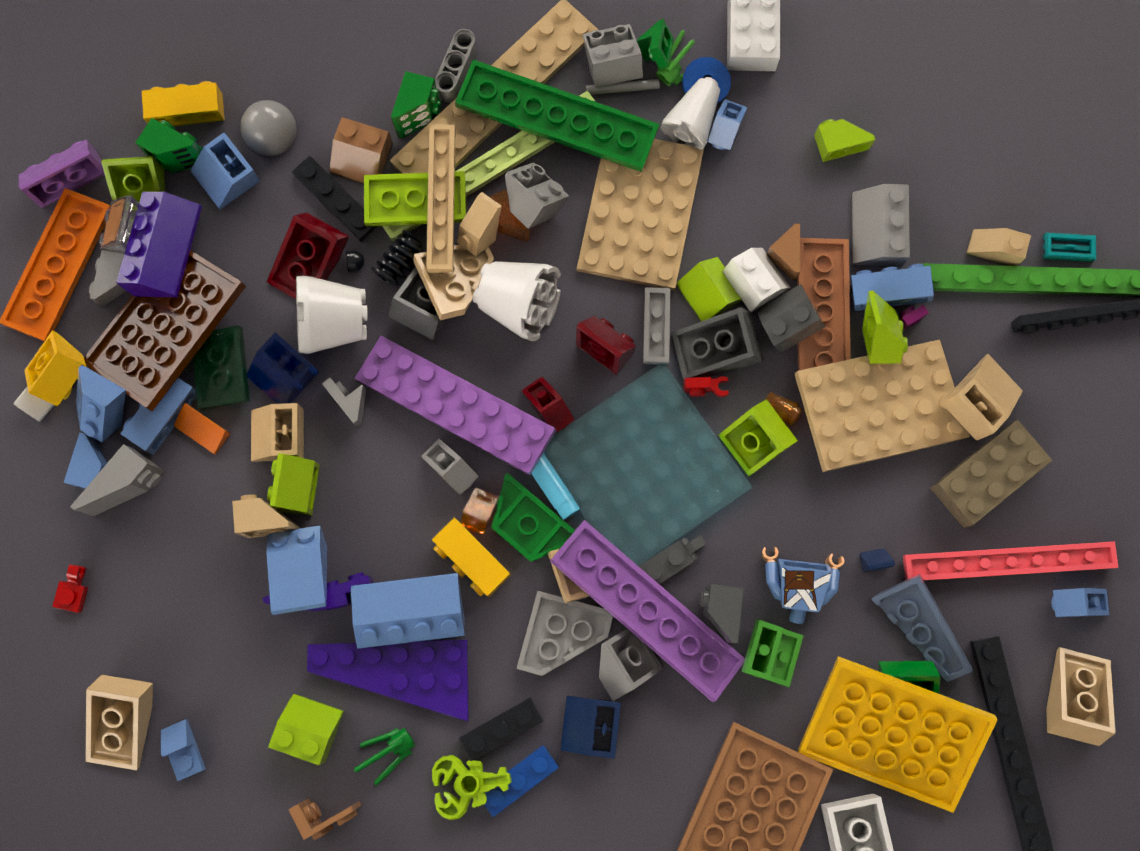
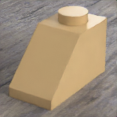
M481 192L459 225L457 243L463 249L477 256L495 242L502 205Z
M1008 228L974 229L966 254L1007 266H1018L1026 258L1031 235Z

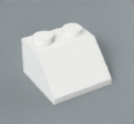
M750 248L732 258L722 271L750 312L791 289L763 248Z

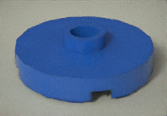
M701 57L692 61L686 67L682 77L684 94L690 90L698 79L710 77L717 81L720 88L717 104L720 103L727 96L731 87V76L727 67L721 61L712 57Z

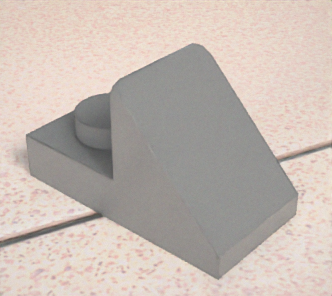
M329 378L323 382L322 385L357 428L361 426L366 388L361 385L346 396L349 392L340 381L335 384Z

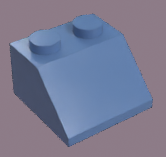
M84 365L78 368L76 407L80 430L87 436L103 442L122 426L126 390Z

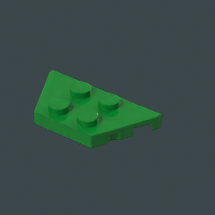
M505 474L491 528L530 562L548 556L550 551L560 549L575 530L510 474Z

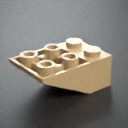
M986 354L941 403L977 441L994 434L1010 416L1023 390L989 354Z

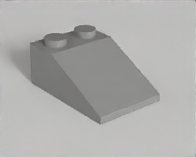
M123 444L70 507L75 511L96 516L147 492L149 489H153L160 482L164 471L141 452Z

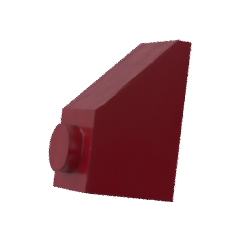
M540 377L521 390L540 419L556 429L555 433L563 430L575 420L563 398L543 377Z

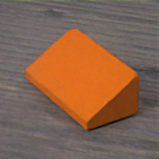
M186 403L182 406L174 423V427L215 455L230 436L229 432Z

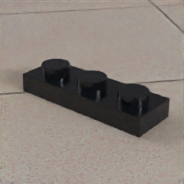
M528 698L460 737V740L471 761L477 760L543 722L532 699Z

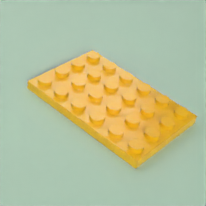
M838 656L800 743L798 753L954 813L995 727L997 717L989 712Z

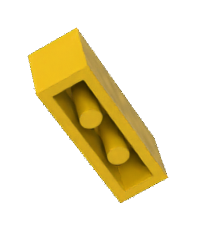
M204 81L197 85L178 84L170 88L153 87L150 90L142 91L143 119L147 124L151 118L159 122L165 120L173 126L225 120L223 93L216 82Z
M455 517L432 539L436 544L433 549L443 559L448 556L455 563L452 568L460 577L463 578L467 575L473 581L470 587L480 597L484 593L490 597L511 576Z

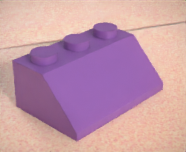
M87 139L76 142L67 150L55 153L44 162L32 165L26 171L20 173L19 188L43 208L60 199L64 188L76 191L104 176L102 160L96 149Z

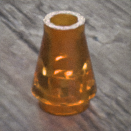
M772 392L766 397L785 424L793 426L803 411V408L799 407V403Z

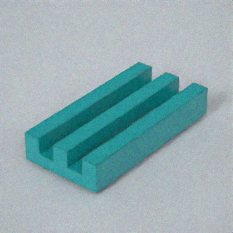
M1048 232L1043 235V240H1045L1043 244V250H1045L1043 259L1094 262L1096 260V235ZM1051 241L1090 243V246L1051 244ZM1051 250H1058V251H1075V252H1090V254H1085V253H1069V252H1053V251H1051Z

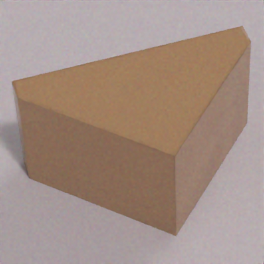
M794 224L770 246L767 252L769 258L791 280H796L800 274V224Z

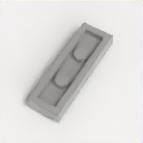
M645 288L643 364L668 365L670 288Z

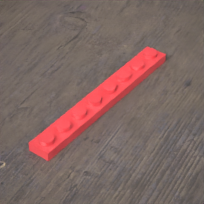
M1115 541L903 555L905 581L918 574L921 575L923 581L1119 568Z

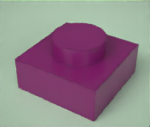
M924 305L916 309L914 306H911L900 313L903 331L921 321L929 313Z

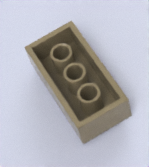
M1016 420L979 447L932 485L930 489L961 526L966 528L978 522L1048 465L1052 459L1024 426Z

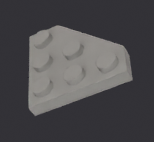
M537 591L516 669L541 676L545 675L608 638L613 616L604 608L578 601L565 604L563 597Z

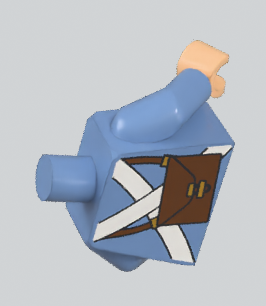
M765 547L763 548L762 559L767 562L765 564L767 585L773 597L780 601L782 608L791 609L789 621L797 624L805 623L806 611L819 612L822 605H826L838 592L840 579L838 568L844 564L842 556L838 558L837 565L832 562L833 554L826 558L825 564L778 559L777 563L775 560L778 556V549L774 547L775 555L769 557L765 553Z

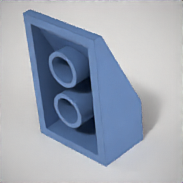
M321 526L268 534L266 554L272 615L325 607L327 600V544Z

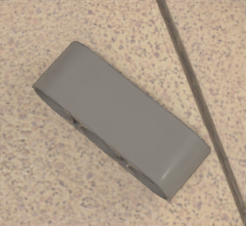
M460 29L454 34L436 75L435 83L437 89H439V99L443 102L450 103L457 98L471 62L476 56L475 36L469 29ZM463 43H469V44H470V45H468V46H466V47L460 46V45L463 44ZM454 64H460V65H461V66L458 67V68H452V67H451V66L454 65ZM445 85L452 86L450 89L447 90L442 89V87Z

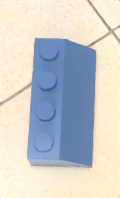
M458 573L351 586L352 619L357 649L465 636V616Z

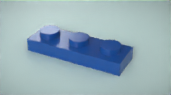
M542 745L507 771L511 773L512 778L509 790L503 792L497 786L495 789L486 792L487 802L484 805L492 817L559 768L546 747Z

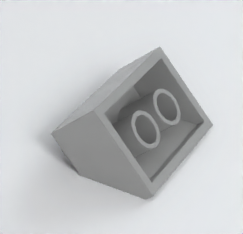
M881 184L852 192V265L902 267L910 258L909 185Z

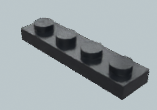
M310 155L292 171L293 175L360 242L378 227L365 226L364 208Z

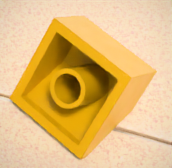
M53 330L24 372L29 394L58 406L63 399L66 400L71 394L72 385L78 379V368L81 365L86 367L83 354Z

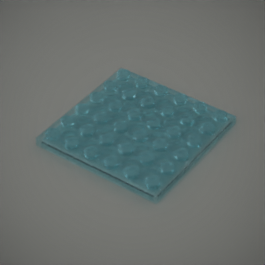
M660 363L556 433L544 451V454L580 507L579 511L586 522L637 566L652 558L752 488L749 481L664 363Z

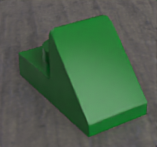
M661 19L636 41L645 61H655L659 69L669 67L674 38L665 20Z

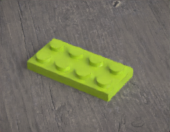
M465 171L455 172L454 223H461L466 216ZM428 173L364 175L365 226L427 224Z

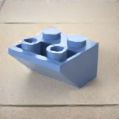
M222 133L203 147L191 169V173L220 210L260 182L252 167L225 133Z

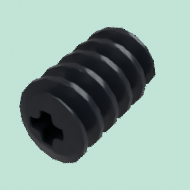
M406 230L402 231L403 237L398 236L395 239L397 245L391 244L389 246L391 253H383L385 261L378 260L376 262L379 269L371 268L383 281L395 286L400 285L396 279L397 276L406 278L402 271L403 269L412 270L409 261L414 262V254L424 252L421 248V242Z

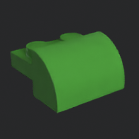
M756 620L741 672L790 687L804 635L762 620Z

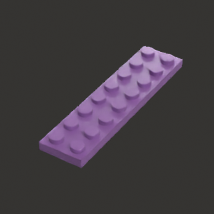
M380 336L354 378L357 382L528 475H531L556 432L554 427L383 336Z
M585 520L550 560L554 566L710 701L714 702L718 699L743 665L745 658Z

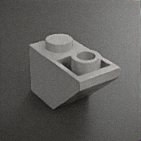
M102 250L100 258L96 261V275L94 282L90 285L89 294L90 299L100 306L107 305L127 292L116 283L124 257L122 253Z

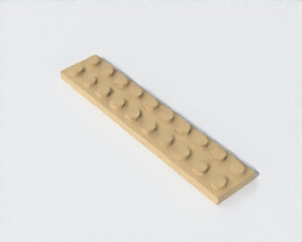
M560 0L491 66L545 84L585 46L583 34L598 29L567 0ZM455 99L390 160V163L401 174L428 173L429 125H455L456 168L503 123L457 108L455 106Z

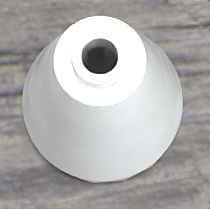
M710 77L698 79L662 120L661 130L668 138L676 143L680 139L686 142L685 145L694 146L698 150L704 148L707 144L720 94L717 81Z

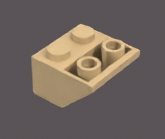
M298 403L270 404L251 410L252 462L277 460L278 453L304 458V409Z

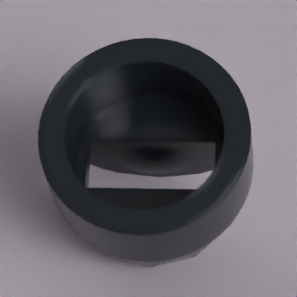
M346 251L348 272L360 270L364 265L363 255L357 251Z

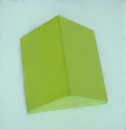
M153 156L104 159L101 161L113 203L126 197L124 207H138L142 192H165L164 169Z
M718 257L699 262L676 283V286L701 322L722 314L742 301L722 271L725 267Z

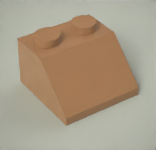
M341 117L333 138L329 172L363 184L364 175L382 174L393 145L389 131Z

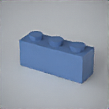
M913 264L908 266L907 269L898 270L897 267H887L882 269V272L872 273L870 270H862L856 272V275H851L854 311L865 310L868 291H875L892 307L930 303L933 301L934 292L930 266Z
M177 378L153 412L139 404V410L136 414L125 422L121 435L144 451L154 455L173 430L174 423L182 406L185 403L191 406L200 392Z

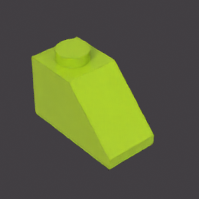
M844 119L823 121L814 134L823 162L870 150L875 141L873 134Z

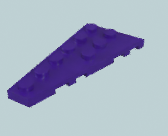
M468 640L416 641L357 649L356 643L307 644V672L469 721Z

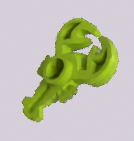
M454 755L441 757L435 762L432 769L434 786H439L442 774H445L442 784L446 785L457 773L458 776L454 782V790L461 798L458 800L451 793L444 792V796L448 801L445 803L440 792L436 793V810L442 817L448 820L460 819L468 811L472 798H474L473 808L484 805L487 802L486 792L495 789L497 786L503 792L509 790L512 778L511 773L507 772V768L500 767L497 774L483 772L481 761L468 760L467 765L470 768L468 770L462 763V760Z

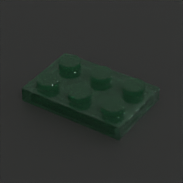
M237 325L213 330L193 357L197 408L202 411L250 402L243 327Z

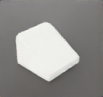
M28 387L25 388L14 402L15 406L39 422L44 419L54 406L45 400L29 394Z

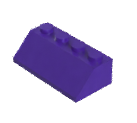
M142 192L116 283L136 297H178L202 206L166 192Z

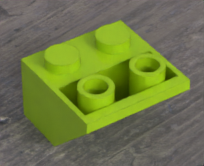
M278 453L277 460L273 461L271 469L272 476H274L273 486L269 487L267 494L270 506L280 512L312 516L320 464L313 460Z

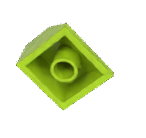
M868 291L862 333L869 363H901L903 353H906L908 349L907 338L902 335L903 322L898 320L897 312L875 291Z
M767 399L752 407L718 435L748 476H751L798 441Z
M293 694L277 721L268 748L316 765H322L326 763L344 711Z

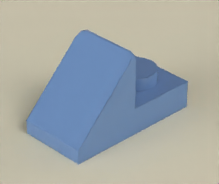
M187 719L161 730L162 757H169L177 781L206 770Z

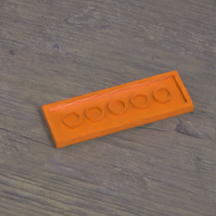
M64 188L0 318V324L42 341L46 340L52 330L55 331L108 221L110 205Z

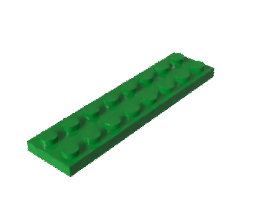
M474 59L455 101L457 108L640 172L643 171L659 129L658 123Z

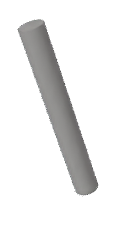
M659 79L621 82L595 88V85H586V91L590 95L660 89Z

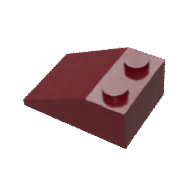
M309 213L294 215L266 282L296 299L297 276H310L327 280L338 263L350 236Z
M596 316L579 322L576 326V346L617 376L635 352L636 345L633 344L634 340L625 333L620 335L613 329L614 326L604 318L598 319Z

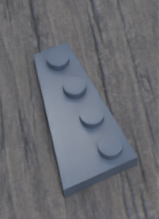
M920 574L871 597L872 601L883 609L887 617L905 633V637L924 654L923 656L927 661H933L938 673L947 682L972 672L973 668Z

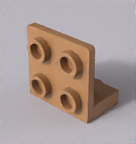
M310 799L288 810L303 840L312 836L313 840H316L334 829L332 823L337 822L338 826L358 815L356 809L361 807L362 804L358 801L323 822L320 820L322 814L318 805L315 802L311 803Z

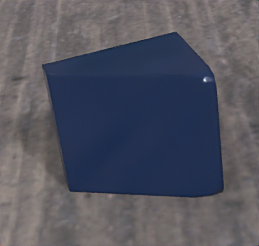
M885 549L860 553L862 568L865 572L887 569L895 565L893 558Z

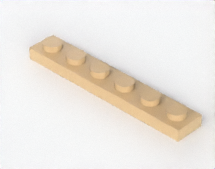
M429 125L426 265L428 273H453L455 125Z

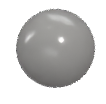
M261 100L253 103L246 109L241 118L240 131L245 144L253 152L262 156H277L292 146L296 138L297 126L293 114L283 104L272 100Z

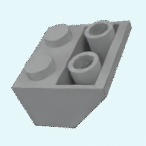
M630 24L618 25L604 30H594L583 34L590 74L595 88L643 78L642 54Z
M534 162L508 171L505 174L510 212L528 229L554 218L569 197L563 191L562 186L553 181L545 173V170Z

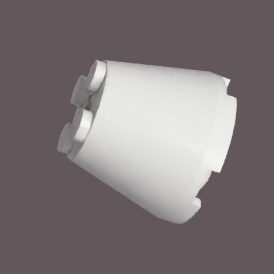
M498 261L491 264L486 263L481 269L482 279L479 288L474 291L473 302L478 304L480 310L521 338L536 341L540 338L539 332L544 325H550L557 309L561 290L557 289V278L559 279L561 273L557 267L548 264Z
M297 276L298 353L310 354L367 339L366 325H362V323L367 321V305H362L366 303L365 289L310 276Z

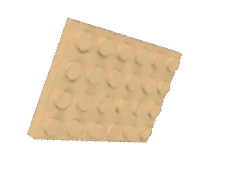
M655 139L642 172L601 158L578 259L577 271L656 288H670L671 291H675L704 148L698 150L694 146Z
M940 340L908 346L907 352L903 353L901 363L870 364L867 355L799 370L794 373L823 472L970 437L969 432L941 403L955 387Z

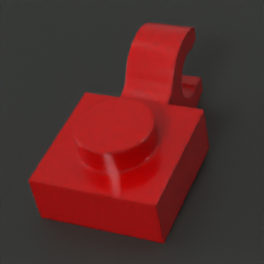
M721 376L715 379H711V377L685 378L683 393H690L691 397L705 396V393L712 391L718 397H726L729 391L720 390L718 384L727 383L728 377Z
M69 564L66 575L67 582L59 581L52 607L82 613L88 591L87 586L81 585L86 567Z

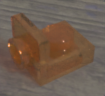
M475 487L463 510L461 524L472 532L485 534L499 497Z

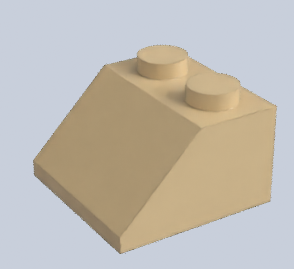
M243 495L241 500L232 501L234 530L238 535L246 538L268 536L270 533L300 529L297 524L282 512L271 507L270 503L264 501L263 498H257V495Z

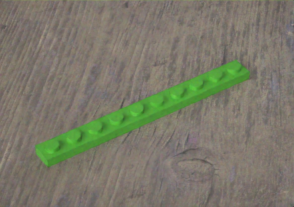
M921 263L931 268L933 291L1140 297V270Z

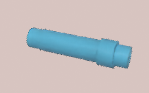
M543 453L531 474L554 509L557 510L563 520H566L577 513L580 507Z

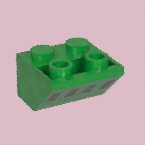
M151 118L135 142L146 156H153L163 169L172 174L192 169L203 149L196 143L197 139L187 132L181 134L175 131L176 128L165 120L159 122Z

